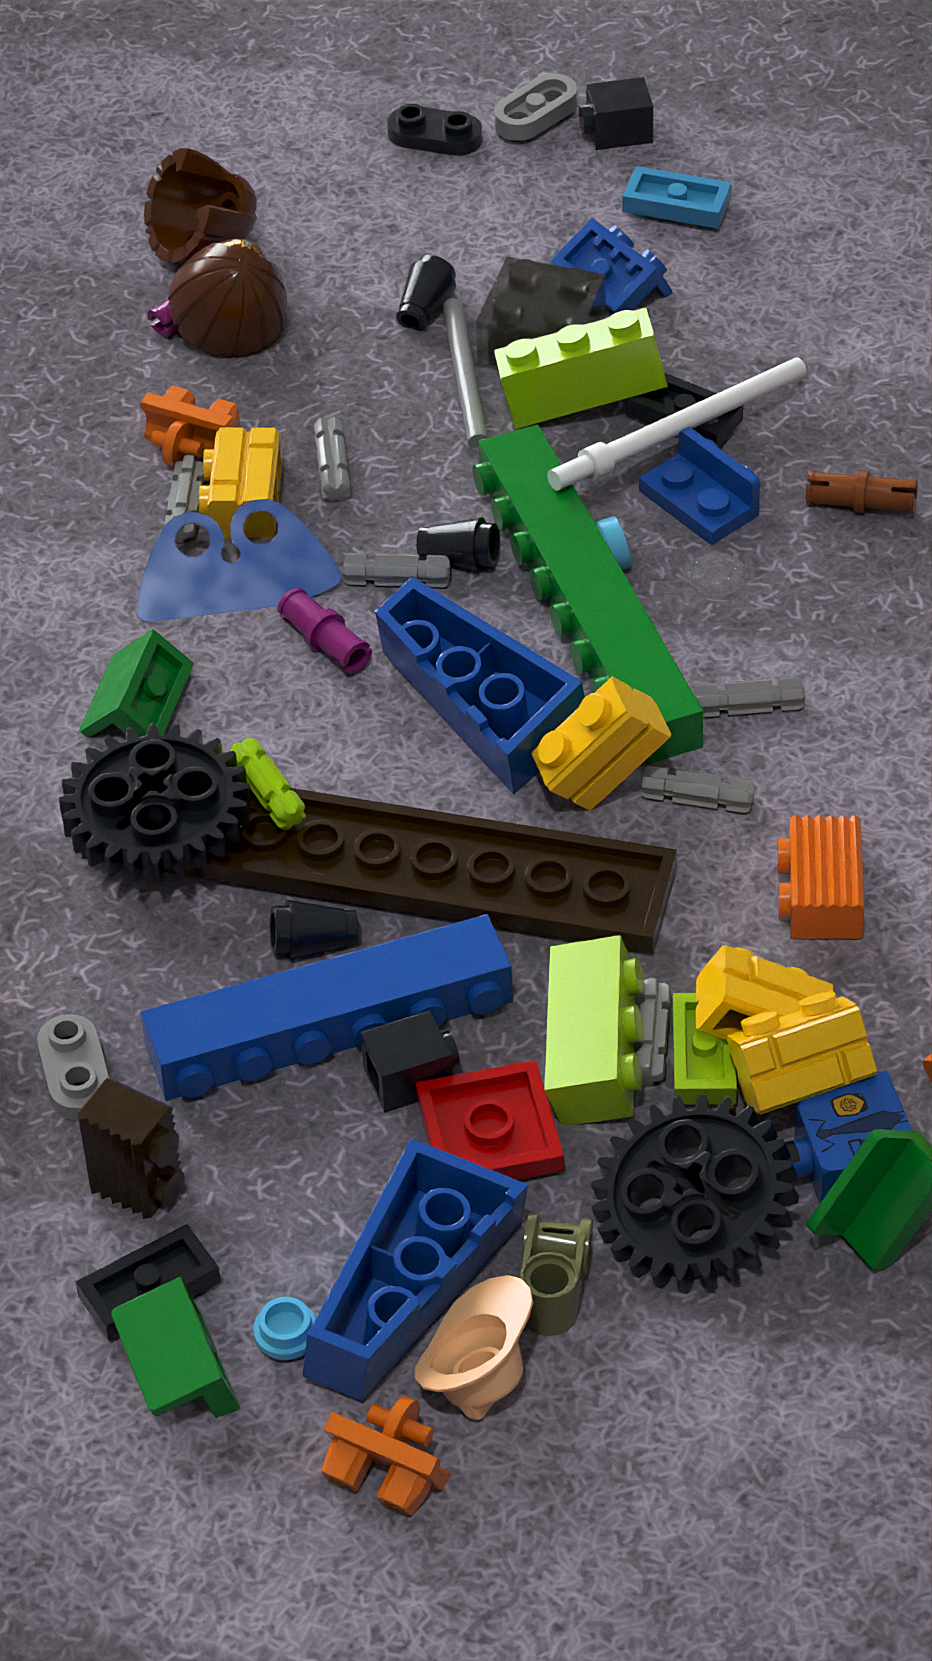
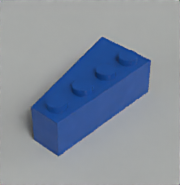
M411 577L375 611L383 654L483 763L515 794L539 773V769L531 754L548 732L554 731L579 708L582 700L585 698L583 682L421 581Z
M410 1138L307 1334L302 1377L363 1401L520 1227L528 1184Z

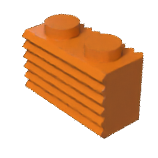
M797 815L792 816L789 821V838H778L777 874H789V883L778 884V918H790V939H862L864 887L861 819L856 815L849 819L844 815L839 818H835L832 815L827 818L821 815L815 818L809 815L803 818Z

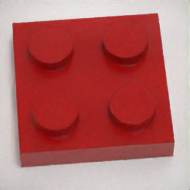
M536 1060L415 1082L416 1099L430 1146L515 1180L564 1171L563 1150Z

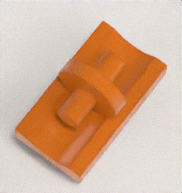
M174 385L163 396L147 392L140 402L141 409L146 415L145 439L151 440L152 445L162 447L164 463L175 467L176 462L183 461L185 455H194L196 458H201L202 455L204 456L205 449H214L216 431L220 427L239 428L240 425L239 410L236 403L218 399L213 402L209 409L196 406L195 396L188 389Z
M402 1396L399 1398L391 1410L376 1403L370 1407L366 1420L383 1428L382 1433L335 1412H331L323 1428L332 1442L327 1450L321 1470L322 1474L328 1480L358 1492L372 1461L387 1467L389 1471L376 1497L384 1505L413 1517L427 1497L430 1488L442 1491L451 1476L448 1471L440 1468L439 1458L407 1444L411 1440L427 1447L434 1434L433 1428L417 1422L420 1404L419 1401L410 1397Z

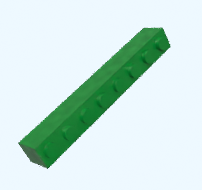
M539 425L479 440V463L474 464L472 467L476 488L481 496L489 494L493 517L500 530H509L511 534V547L519 565L527 563L529 566L530 580L539 601L547 599L550 604V616L556 634L559 637L567 635L571 642V657L578 673H588L591 679L592 693H595L613 676L628 684L632 690L635 688L652 697L658 705L671 732V737L640 766L703 748V709L573 484L558 491L550 486L547 473L549 470L560 466L561 463Z

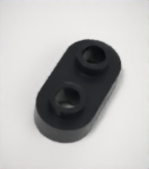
M411 103L395 109L387 118L388 138L399 147L451 156H463L475 152L482 145L481 122L476 117L463 111L441 110Z

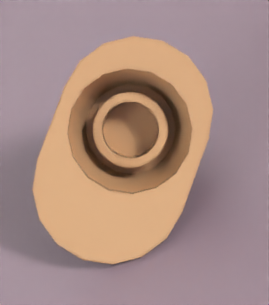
M505 1275L489 1278L467 1290L448 1310L430 1345L415 1366L416 1382L425 1390L442 1392L453 1405L459 1407L471 1420L482 1419L496 1401L508 1395L518 1385L523 1376V1360L518 1339L529 1319L533 1306L531 1288L521 1278Z

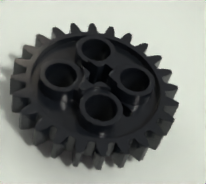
M150 724L147 735L141 737L131 727L126 728V741L120 743L107 735L104 737L106 750L101 752L94 748H86L87 764L72 762V778L62 780L64 796L59 797L64 834L65 837L72 838L73 851L75 853L86 851L88 865L91 867L106 860L109 876L115 875L123 867L129 868L130 879L134 882L140 877L143 870H151L155 882H160L164 869L170 868L173 869L179 878H184L186 872L185 864L190 862L205 870L208 868L206 854L209 852L219 857H225L227 855L225 841L239 842L241 839L239 826L247 825L249 822L247 808L251 806L249 784H247L245 767L237 766L236 753L234 751L222 753V744L219 738L203 745L202 730L199 729L192 732L187 738L181 737L178 724H174L167 735H159L155 724Z
M700 1094L695 1108L688 1110L680 1096L674 1097L672 1113L664 1115L656 1105L649 1106L652 1122L644 1126L639 1121L630 1118L628 1124L633 1134L630 1140L612 1136L610 1139L618 1155L617 1158L602 1157L597 1161L606 1178L591 1182V1187L597 1199L600 1200L591 1205V1210L597 1222L602 1223L597 1229L604 1243H613L610 1250L618 1263L629 1260L628 1265L635 1277L639 1278L651 1271V1276L657 1288L663 1289L668 1284L672 1276H676L682 1292L688 1293L693 1284L694 1277L702 1276L710 1291L715 1290L717 1273L724 1270L734 1282L740 1281L738 1264L746 1260L757 1268L763 1266L757 1249L763 1245L778 1250L781 1245L773 1227L789 1228L793 1224L788 1209L785 1206L798 1203L799 1198L795 1188L790 1184L797 1180L798 1176L792 1161H788L791 1155L784 1139H777L778 1136L770 1120L759 1124L755 1110L750 1105L736 1116L737 1112L730 1097H725L716 1110H712L706 1094ZM699 1148L693 1156L677 1159L678 1155L684 1150ZM660 1166L661 1168L667 1170L670 1173V1175L668 1173L664 1174L663 1172L653 1169L652 1167ZM750 1177L743 1186L726 1188L736 1178ZM679 1184L683 1186L685 1190H687L684 1194L682 1193ZM705 1190L710 1200L702 1194ZM653 1196H662L661 1200L655 1205L648 1208H639L646 1199ZM719 1210H724L729 1214L739 1217L736 1219H730L725 1215L721 1214ZM702 1226H713L706 1235L699 1238H689L695 1229Z

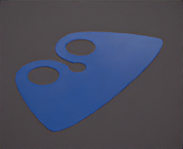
M255 499L245 503L235 511L231 519L230 533L232 543L240 550V557L233 563L226 562L221 556V550L225 542L223 532L218 523L208 515L199 512H186L169 520L154 543L143 573L136 615L138 619L144 622H156L278 607L282 596L289 590L301 588L307 592L308 596L314 597L337 586L342 580V574L333 558L309 528L285 506L271 499ZM256 511L270 513L276 518L278 523V532L275 538L265 544L251 542L243 531L245 519ZM187 524L203 526L210 536L208 549L196 557L182 554L175 544V536L178 530Z

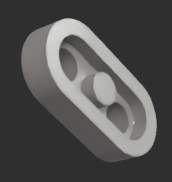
M556 73L544 74L528 82L495 105L494 126L496 132L501 137L514 141L528 140L537 136L570 115L576 109V83L570 77Z
M65 1014L50 1019L41 1027L37 1035V1046L53 1109L57 1114L66 1119L78 1121L77 1113L103 1081L109 1078L94 1024L83 1016ZM73 1036V1038H71V1039H67V1040H62V1039H61V1038H64V1037ZM86 1082L80 1086H73L74 1083Z

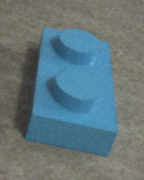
M636 166L622 196V212L719 229L732 198V182Z

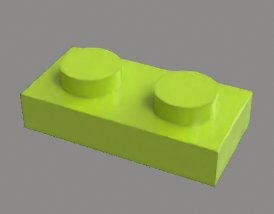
M673 993L674 1097L680 1096L684 1104H696L699 1095L706 1094L710 1104H720L725 1097H730L733 1104H736V1067L734 1066L727 1040L696 1030V1007L699 1003L696 1001V993Z

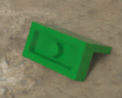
M152 629L112 656L79 732L90 738L114 723L125 733L126 728L131 727L141 737L147 735L150 724H155L159 735H164L194 662Z
M885 1129L871 1131L811 1215L806 1226L814 1235H842L873 1270H885L891 1267L932 1211V1145L919 1131Z
M181 1277L112 1310L111 1315L147 1407L153 1416H160L200 1396L204 1398L216 1418L241 1409L200 1308Z

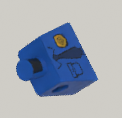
M887 1070L808 1098L796 1106L795 1140L785 1142L791 1155L788 1161H792L798 1178L809 1176L819 1204L871 1131L875 1129L912 1131Z

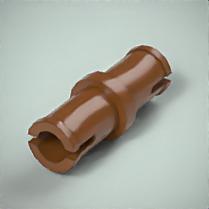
M809 470L807 481L810 482V485L806 484L807 505L820 504L853 507L854 513L863 514L866 513L867 508L915 513L916 502H914V499H917L918 496L917 478L870 476V471L858 470L856 475L816 472L815 470Z

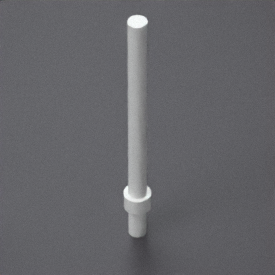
M796 357L608 444L597 442L580 450L578 458L549 470L547 473L548 482L554 490L558 491L586 477L590 480H595L614 470L615 464L679 435V432L686 427H697L803 378L806 375V366L800 358Z

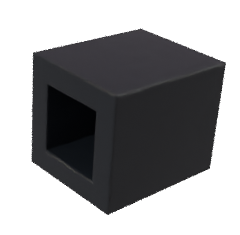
M644 77L586 84V104L579 105V121L582 134H591L595 150L653 143V103Z
M431 1011L361 1032L363 1068L384 1113L417 1103L415 1082L452 1076V1068L460 1065L458 1049L450 1031L440 1032Z

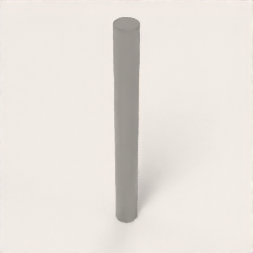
M451 298L444 302L443 312L467 442L470 448L478 447L479 440L488 438L463 303L459 299Z

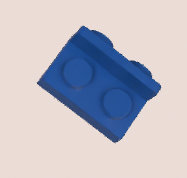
M592 217L550 260L557 272L611 314L624 310L632 311L653 289L665 298L673 292L663 277L667 272V268L653 253L645 249L642 254H639L633 249L634 243L620 228L612 225L607 229Z
M686 427L679 432L677 455L639 477V491L711 546L759 516V478L750 468L742 466L719 449L712 440L704 438L691 427Z

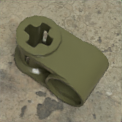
M528 1213L524 1233L520 1278L532 1291L533 1306L526 1327L534 1333L543 1336H557L567 1332L575 1325L579 1315L584 1277L588 1276L593 1243V1219L583 1218L579 1224L544 1221L541 1220L538 1213Z

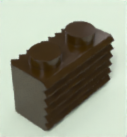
M106 1078L77 1113L91 1194L100 1192L102 1199L111 1197L112 1204L121 1202L122 1209L131 1207L133 1214L142 1212L143 1219L153 1217L162 1204L169 1206L177 1199L182 1190L185 1175L182 1169L179 1168L181 1163L178 1160L180 1154L177 1153L179 1135L174 1130L176 1123L172 1122L175 1116L171 1114L173 1107L112 1078Z

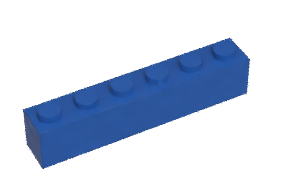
M488 914L140 1011L145 1047L165 1101L182 1096L195 1098L204 1095L211 1088L238 1080L255 1081L263 1078L273 1070L298 1063L315 1064L325 1059L329 1054L357 1046L362 1047L361 1032L426 1011H431L438 1027L445 1021L473 1013L478 1015L492 1013L502 1005L513 1002L512 966Z

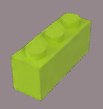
M647 308L635 311H619L607 319L586 325H570L554 334L532 340L520 339L510 343L507 347L494 350L515 429L668 387Z
M621 935L550 946L544 1090L560 1125H579L632 1117L634 1091L642 1089V1070L638 1055L635 1053L634 1042L643 1040V1022L640 1010L635 1004V995L644 993V976L639 959H630Z

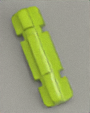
M247 737L242 743L236 742L233 744L230 751L236 753L237 766L245 767L247 784H249L250 789L263 807L271 811L269 815L276 825L284 830H289L293 825H300L306 818V814L303 812L305 804L296 792L290 790L292 788L272 759L265 756L266 751L259 741L255 738Z

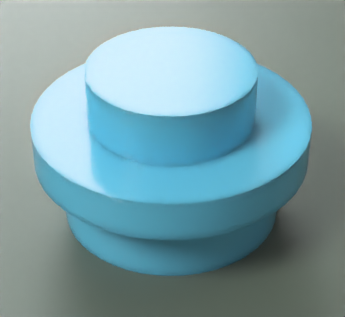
M275 1298L264 1305L255 1319L253 1326L255 1343L261 1352L274 1359L291 1360L305 1355L307 1334L316 1316L310 1308L296 1298Z

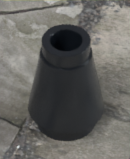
M425 255L419 261L411 264L399 311L396 314V319L402 327L422 331L425 325L455 291L456 272L449 262L435 255Z
M480 517L433 525L431 527H420L416 546L420 559H427V555H445L449 557L450 565L481 572L483 566H496L500 555L501 540L498 525L496 523H486L485 519Z
M286 900L285 906H272L269 922L272 953H286L287 959L344 948L345 946H356L358 942L356 910H344Z

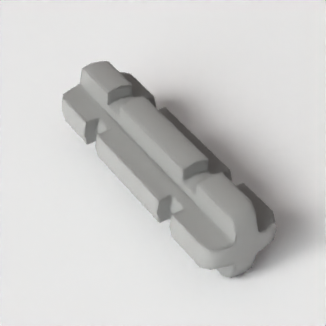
M334 416L328 420L319 418L314 424L322 498L327 502H334L336 500L346 501L351 492L342 422Z
M185 455L183 461L175 463L164 525L174 516L186 512H199V488L204 483L203 462L196 461L194 455ZM187 524L179 529L175 536V543L184 544L186 539L193 538L197 524Z
M348 553L343 564L345 584L355 586H367V581H374V586L401 587L411 577H414L421 582H426V585L430 588H445L449 585L451 575L450 560L445 555H427V560H419V555L375 554V559H368V553Z
M799 677L778 678V684H771L770 679L725 682V688L718 689L717 683L700 684L694 687L693 692L703 709V718L720 717L719 711H727L728 716L772 713L773 707L780 706L781 712L801 710L805 703L804 685Z
M656 765L645 767L640 789L641 796L645 799L664 801L665 796L672 797V803L718 810V806L721 804L726 805V811L742 814L750 812L755 794L754 782L749 779L731 777L730 782H723L722 775L677 769L676 774H670L669 767Z
M647 978L644 984V993L635 995V1004L640 1010L643 1022V1040L634 1042V1049L641 1065L643 1086H654L655 1082L661 1081L665 1077V1055L667 1053L670 1014L668 1009H670L671 989L668 984L658 983L657 978Z

